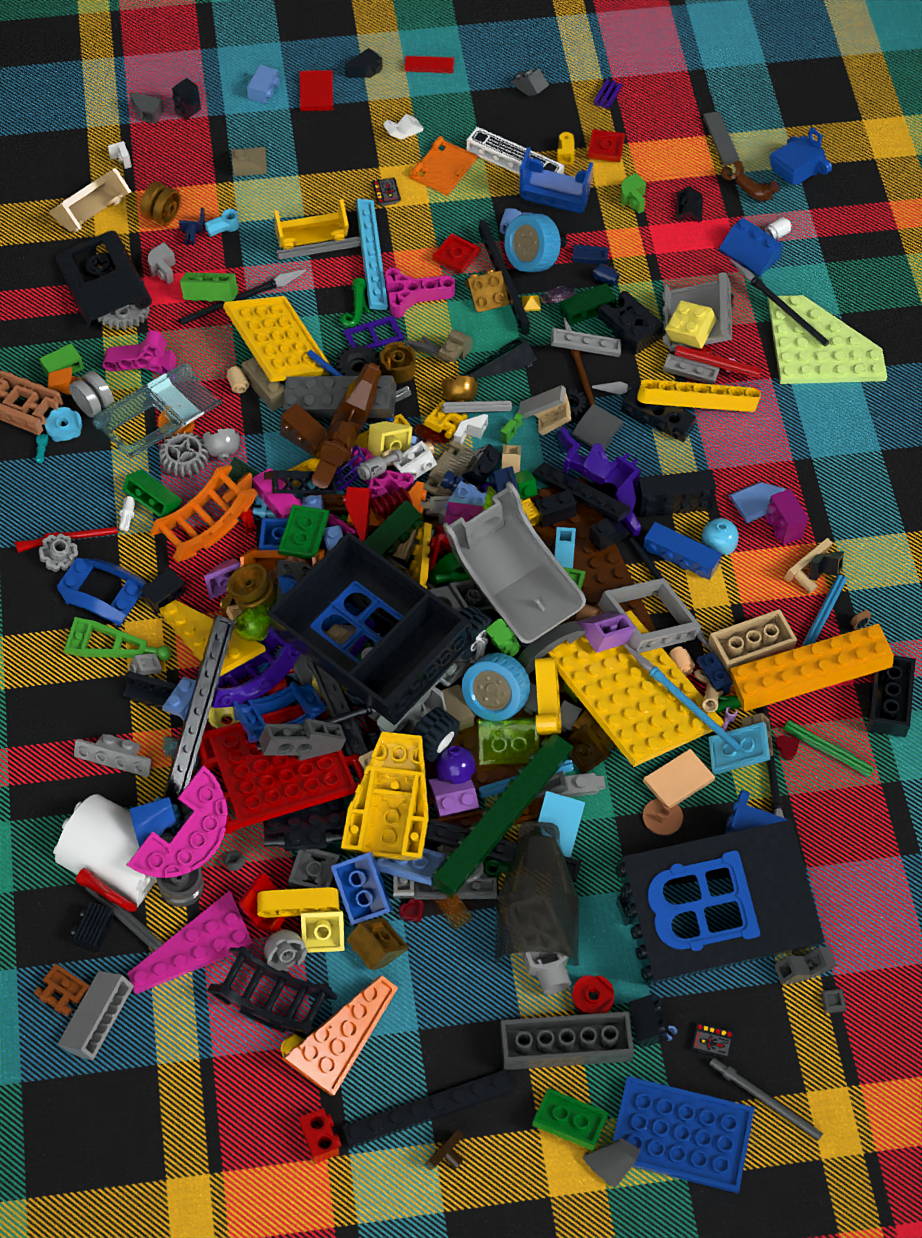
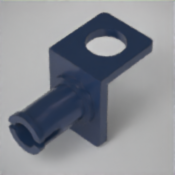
M201 207L199 221L179 220L180 231L186 232L184 239L186 245H189L190 241L191 245L195 244L196 232L204 233L206 218L204 207Z

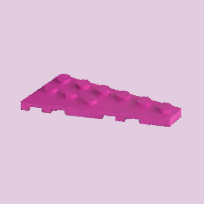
M228 891L127 973L131 984L134 986L135 995L233 955L228 951L230 947L240 948V946H243L247 949L253 947V942L231 891Z

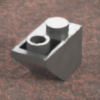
M530 68L525 72L520 71L515 75V79L511 81L513 86L528 96L536 95L549 86L539 68L534 70Z
M130 92L131 106L139 119L143 122L157 124L163 112L162 99Z

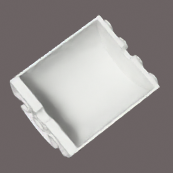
M94 794L85 801L79 802L72 816L64 821L62 825L64 830L53 851L55 861L76 874L83 868L88 869L93 873V876L134 903L138 908L157 879L156 877L136 872L126 866L139 849L130 811L99 794ZM164 830L159 837L170 843L174 835Z

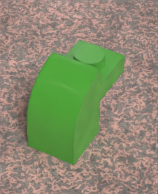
M637 173L627 177L622 182L620 202L623 206L629 203L630 207L639 214L645 208L646 199L643 195H645L646 182Z

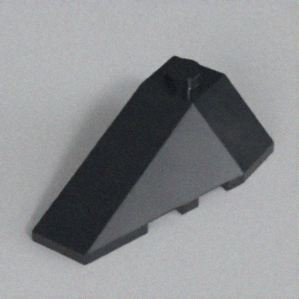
M518 337L501 347L500 353L488 356L486 363L481 362L464 373L463 376L476 379L522 368L526 369L531 367L537 358L528 341Z

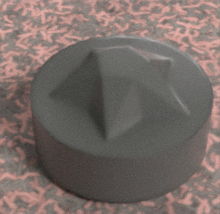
M232 851L225 856L224 864L228 870L236 871L244 866L245 857L240 851Z

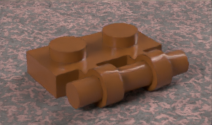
M55 964L43 979L47 988L43 990L38 987L34 994L44 1004L48 1003L53 1006L54 1010L59 1014L63 1013L66 1016H70L73 1009L68 1007L67 1004L71 1001L78 1005L90 986L58 964ZM55 991L62 995L60 1000L52 996Z

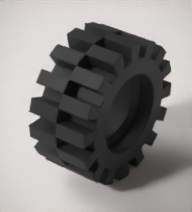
M569 388V391H566L568 401L577 406L570 409L571 423H574V419L577 422L580 421V418L582 419L586 412V398L582 392L578 394V390L575 389L572 392V388Z

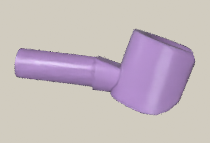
M727 707L725 711V720L722 726L724 731H726L730 722H734L736 719L737 710L735 714H730V707Z

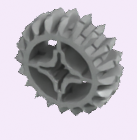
M185 431L183 434L177 432L176 436L170 434V439H165L164 444H161V450H159L160 463L163 465L164 470H168L169 474L174 473L176 477L179 474L183 478L186 474L191 477L193 472L198 474V469L203 470L204 465H207V459H209V453L205 449L203 439L200 438L199 434L194 436L193 432L189 435Z

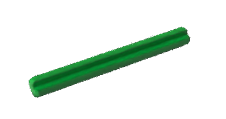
M788 720L785 724V731L867 777L873 773L874 766L791 720Z

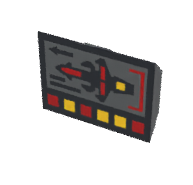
M395 178L372 181L379 205H394L401 200Z
M697 1022L691 1050L729 1059L735 1031Z

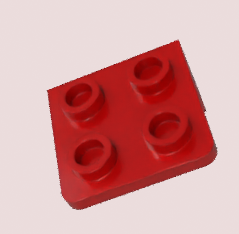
M439 533L430 540L428 545L430 552L427 556L429 558L428 573L434 569L438 552L445 555L452 552L446 534Z
M260 873L240 900L239 906L258 929L275 933L287 917L265 918L258 916L257 894L261 891L278 890L266 874Z

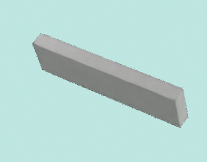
M553 328L551 331V346L615 357L621 355V339Z

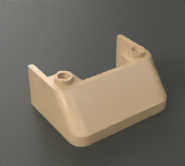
M114 168L49 212L69 232L73 230L75 233L83 228L81 224L110 204L113 203L115 206L123 201L121 197L130 193L131 190L118 170Z

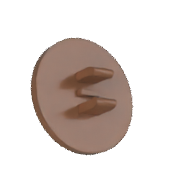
M657 798L650 801L644 808L643 822L647 829L654 834L661 836L671 835L682 825L683 813L678 804L669 809Z

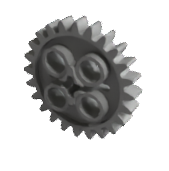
M140 299L138 303L144 304L142 299ZM133 302L98 318V322L103 321V326L109 324L110 329L113 326H116V330L120 327L126 330V326L133 329V324L139 326V322L144 323V318H148L150 306L145 309H139Z

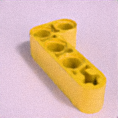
M556 657L536 658L537 732L540 735L560 734L562 728Z
M332 887L261 891L257 894V914L265 918L301 916V912L340 910L339 891Z

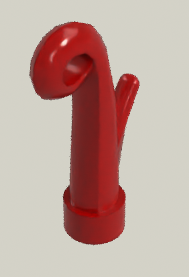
M83 868L77 874L75 882L81 886L88 887L130 912L137 911V906L93 876V873L88 869Z

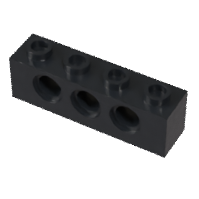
M632 386L622 400L621 412L672 436L676 440L685 442L695 427L696 416L675 406L642 403L637 399L639 389Z

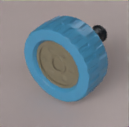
M543 214L519 215L511 221L505 234L506 255L510 263L522 272H540L549 269L556 262L560 248H564L567 245L566 236L559 234L556 224L552 219Z
M489 653L476 660L464 673L462 694L468 707L477 716L485 720L499 722L509 719L526 704L530 694V681L524 667L516 659L503 653Z

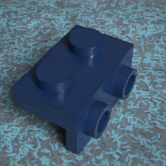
M513 466L490 471L489 482L491 487L494 486L495 491L493 496L504 490L508 481L514 485L519 493Z
M710 652L698 657L697 663L713 688L718 691L723 690L724 693L721 696L729 694L733 681L715 653Z

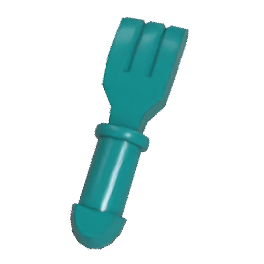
M48 434L37 435L38 447L35 460L39 464L44 461L45 447L49 439Z

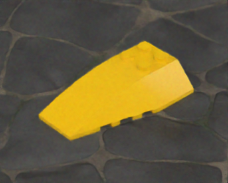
M382 732L371 755V761L364 771L363 779L355 791L356 795L348 807L341 848L361 855L373 851L374 857L402 861L422 859L429 820L422 736Z

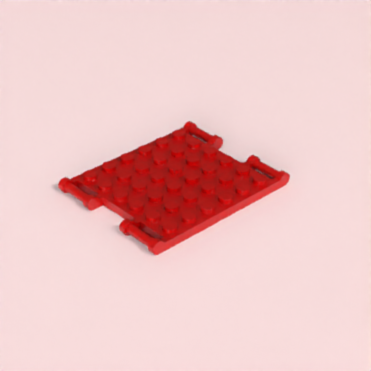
M322 697L321 700L323 701L325 706H327L324 698ZM300 704L261 716L266 724H285L301 717L305 713ZM326 710L314 720L323 721L329 719ZM240 722L204 732L198 750L201 767L204 765L211 771L214 767L218 766L227 793H223L226 803L231 802L236 819L231 821L227 811L224 827L226 828L225 834H231L236 829L355 794L364 776V769L358 761L360 755L353 754L344 757L342 750L302 761L298 760L297 755H263L262 751H258L256 745L259 742L248 743V735ZM206 741L210 742L214 757L210 759L204 746ZM348 766H354L360 782H354Z

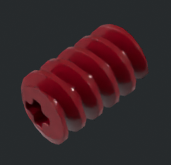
M399 487L398 492L392 490L391 495L387 492L384 494V498L380 495L377 500L371 499V508L376 519L379 521L380 515L383 519H386V513L391 515L393 513L392 510H396L405 500L412 505L413 502L408 491L403 487Z

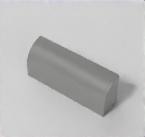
M98 971L57 1045L78 1057L94 1060L134 986L123 975Z

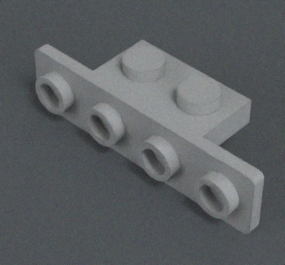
M103 734L96 743L81 739L75 741L74 757L145 777H149L152 760L137 755L140 751V744L131 740Z

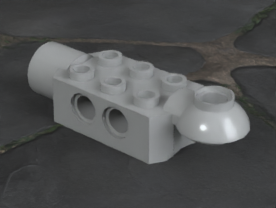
M514 876L505 883L503 891L505 899L512 905L507 918L528 975L538 977L544 995L561 992L571 985L565 968L570 953L550 899L541 895L537 896V887L528 877ZM522 891L525 895L518 896L515 892Z

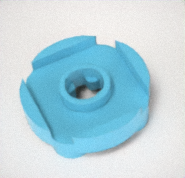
M68 407L52 410L50 416L45 419L47 422L45 424L46 431L56 442L70 440L81 434V416L77 411L74 412ZM61 422H65L67 424L65 426H60Z

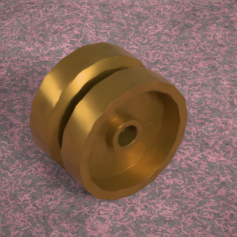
M153 182L146 189L142 197L140 212L143 217L167 226L174 220L179 211L181 194L178 190L169 188L160 182Z
M246 564L239 567L228 579V592L235 600L237 606L245 613L252 614L263 611L276 598V586L269 578L265 568L259 564Z

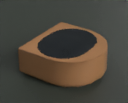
M864 610L855 615L850 621L853 629L857 630L868 625L871 617L870 612Z

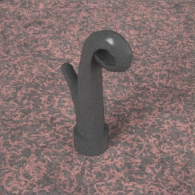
M422 336L424 342L401 341L406 346H411L414 350L438 357L442 361L450 362L439 356V350L442 347L431 342L425 336Z

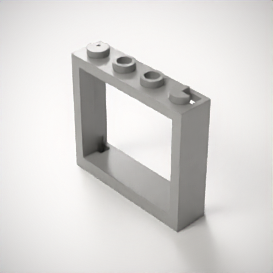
M664 578L606 590L598 603L603 613L614 612L627 616L635 627L627 645L638 653L694 640L701 628V625ZM657 595L680 625L641 634L618 603Z

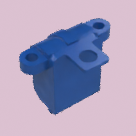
M813 127L809 128L808 138L806 136L799 138L792 136L787 139V145L772 152L769 156L770 166L774 172L792 185H798L819 172L826 175L832 171V165L826 159L825 151L821 148L822 134ZM813 133L816 134L818 141L813 139Z
M741 790L737 802L733 804L730 817L727 819L725 834L782 822L787 819L748 806L747 802L750 792Z

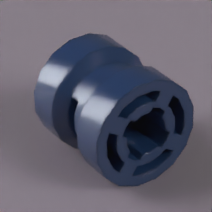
M448 470L440 486L444 489H451L453 493L461 481L465 483L466 479L461 476L457 477L454 472Z

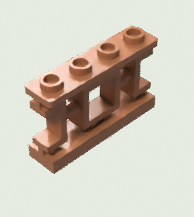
M0 371V400L4 398L2 404L0 403V420L40 435L43 431L42 425L47 423L43 414L49 407L57 410L58 406L61 407L63 405L60 393L54 389H48L41 384L30 382L26 378L17 377L10 372ZM19 396L28 398L22 407L13 404ZM39 398L42 399V402L37 404ZM31 410H35V411L32 413V416L29 415V412H30Z

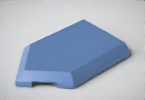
M760 481L733 492L728 497L745 522L750 523L764 517L767 513L771 495L785 491V488Z

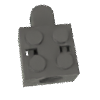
M318 849L299 850L288 880L289 889L326 887L338 889L331 866L340 863V855Z

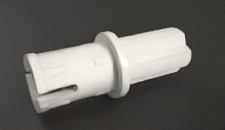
M130 496L124 498L123 508L119 513L121 516L119 529L121 531L129 530L131 519L134 517L133 510L136 500Z

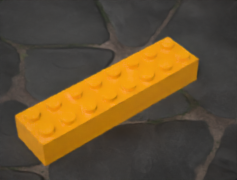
M875 624L730 668V675L742 709L746 712L893 667L894 654L880 625Z

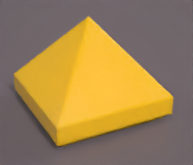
M539 295L521 296L525 311L541 310Z

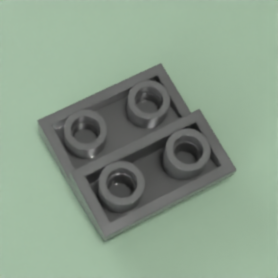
M593 404L574 429L572 436L590 447H593L595 443H599L603 450H605L612 442V437L623 426V421Z

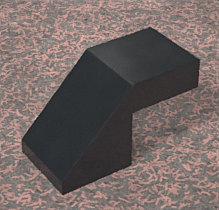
M838 551L816 555L811 561L809 579L817 581L822 573L837 576L843 569L844 552Z

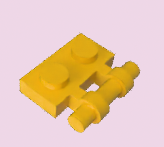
M441 401L425 419L424 425L439 433L443 429L446 430L445 437L450 439L454 436L461 421L467 420L468 416L464 413L459 415L457 412L444 413L442 411L444 401Z

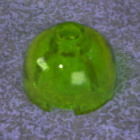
M258 604V608L254 610L248 608L235 618L237 623L234 624L233 630L241 639L245 641H261L267 637L271 622L267 616L268 610L263 604Z

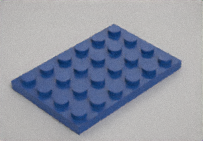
M627 1076L613 1141L623 1138L640 1149L637 1160L632 1166L634 1168L738 1193L755 1107Z

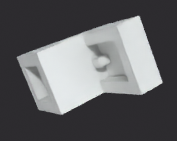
M407 114L404 115L398 124L386 120L383 124L391 136L399 139L422 132L424 129L416 118Z
M483 414L461 421L454 434V441L462 445L467 435L481 439L488 426V415Z

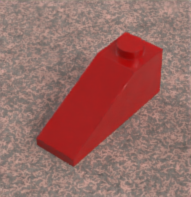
M347 487V493L343 494V505H346L359 539L364 542L368 538L372 494L370 488Z

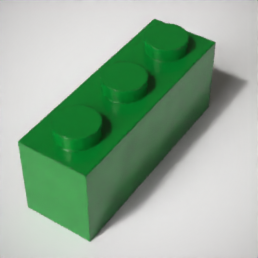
M142 469L126 476L122 490L159 518L179 510L182 498Z

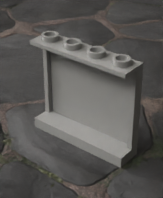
M726 272L719 273L718 281L670 290L668 285L665 284V292L662 293L665 306H663V314L665 316L663 321L664 330L682 300L710 307L716 316L717 321L704 345L732 340L731 282ZM665 330L663 341L665 346H668L670 352L675 351L677 345L687 348L693 347L671 341Z

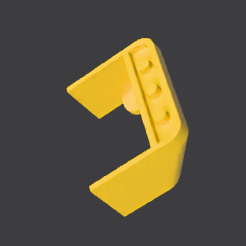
M340 200L339 210L336 213L280 222L278 210L274 213L275 233L279 246L285 250L292 249L294 246L329 240L341 241L348 234L349 225L343 200Z

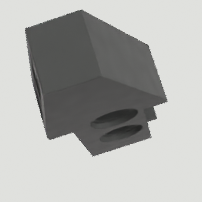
M306 719L304 724H265L259 738L263 755H297L299 761L340 751L346 741L340 724Z

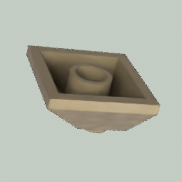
M265 147L231 150L234 176L267 174Z

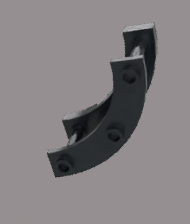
M240 946V948L230 947L228 951L237 958L223 983L210 984L207 990L227 1006L232 1003L240 1008V1014L281 1033H284L285 1030L295 1032V1034L304 1038L315 1031L312 1024L324 1000H337L338 998L332 992V988L324 983L314 984L292 977L287 971H279L253 956L249 949ZM245 963L255 969V972L243 995L239 996L232 991L231 985L242 964ZM262 975H265L277 982L264 1007L260 1008L251 1003L250 998ZM285 985L298 990L286 1015L282 1017L274 1014L271 1010ZM305 995L316 996L305 1020H302V1022L293 1020Z

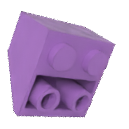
M607 612L577 621L586 632L584 636L596 653L628 643L635 630L627 616L622 613Z

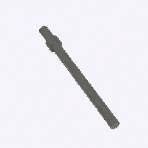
M712 1059L709 1065L723 1074L722 1077L728 1081L732 1080L818 1141L823 1135L821 1131L736 1073L737 1070L731 1066L727 1067L717 1059Z

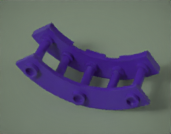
M267 621L263 632L257 639V642L265 646L266 651L219 677L212 703L213 708L233 707V702L244 704L248 700L260 697L277 685L297 661L301 653L275 633L270 621ZM280 643L283 649L279 656L275 658L272 653ZM267 660L271 666L260 675L256 668ZM248 675L253 678V680L242 685L237 682ZM226 685H230V686L232 687V688H219V687H223V686H226Z

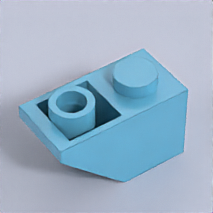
M557 527L554 557L562 567L573 569L576 528Z

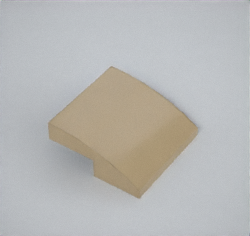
M566 391L564 403L535 414L538 418V432L541 435H545L571 420L570 405Z

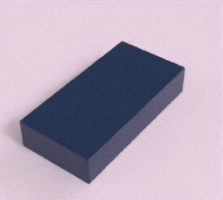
M574 244L572 262L602 263L607 265L608 247Z

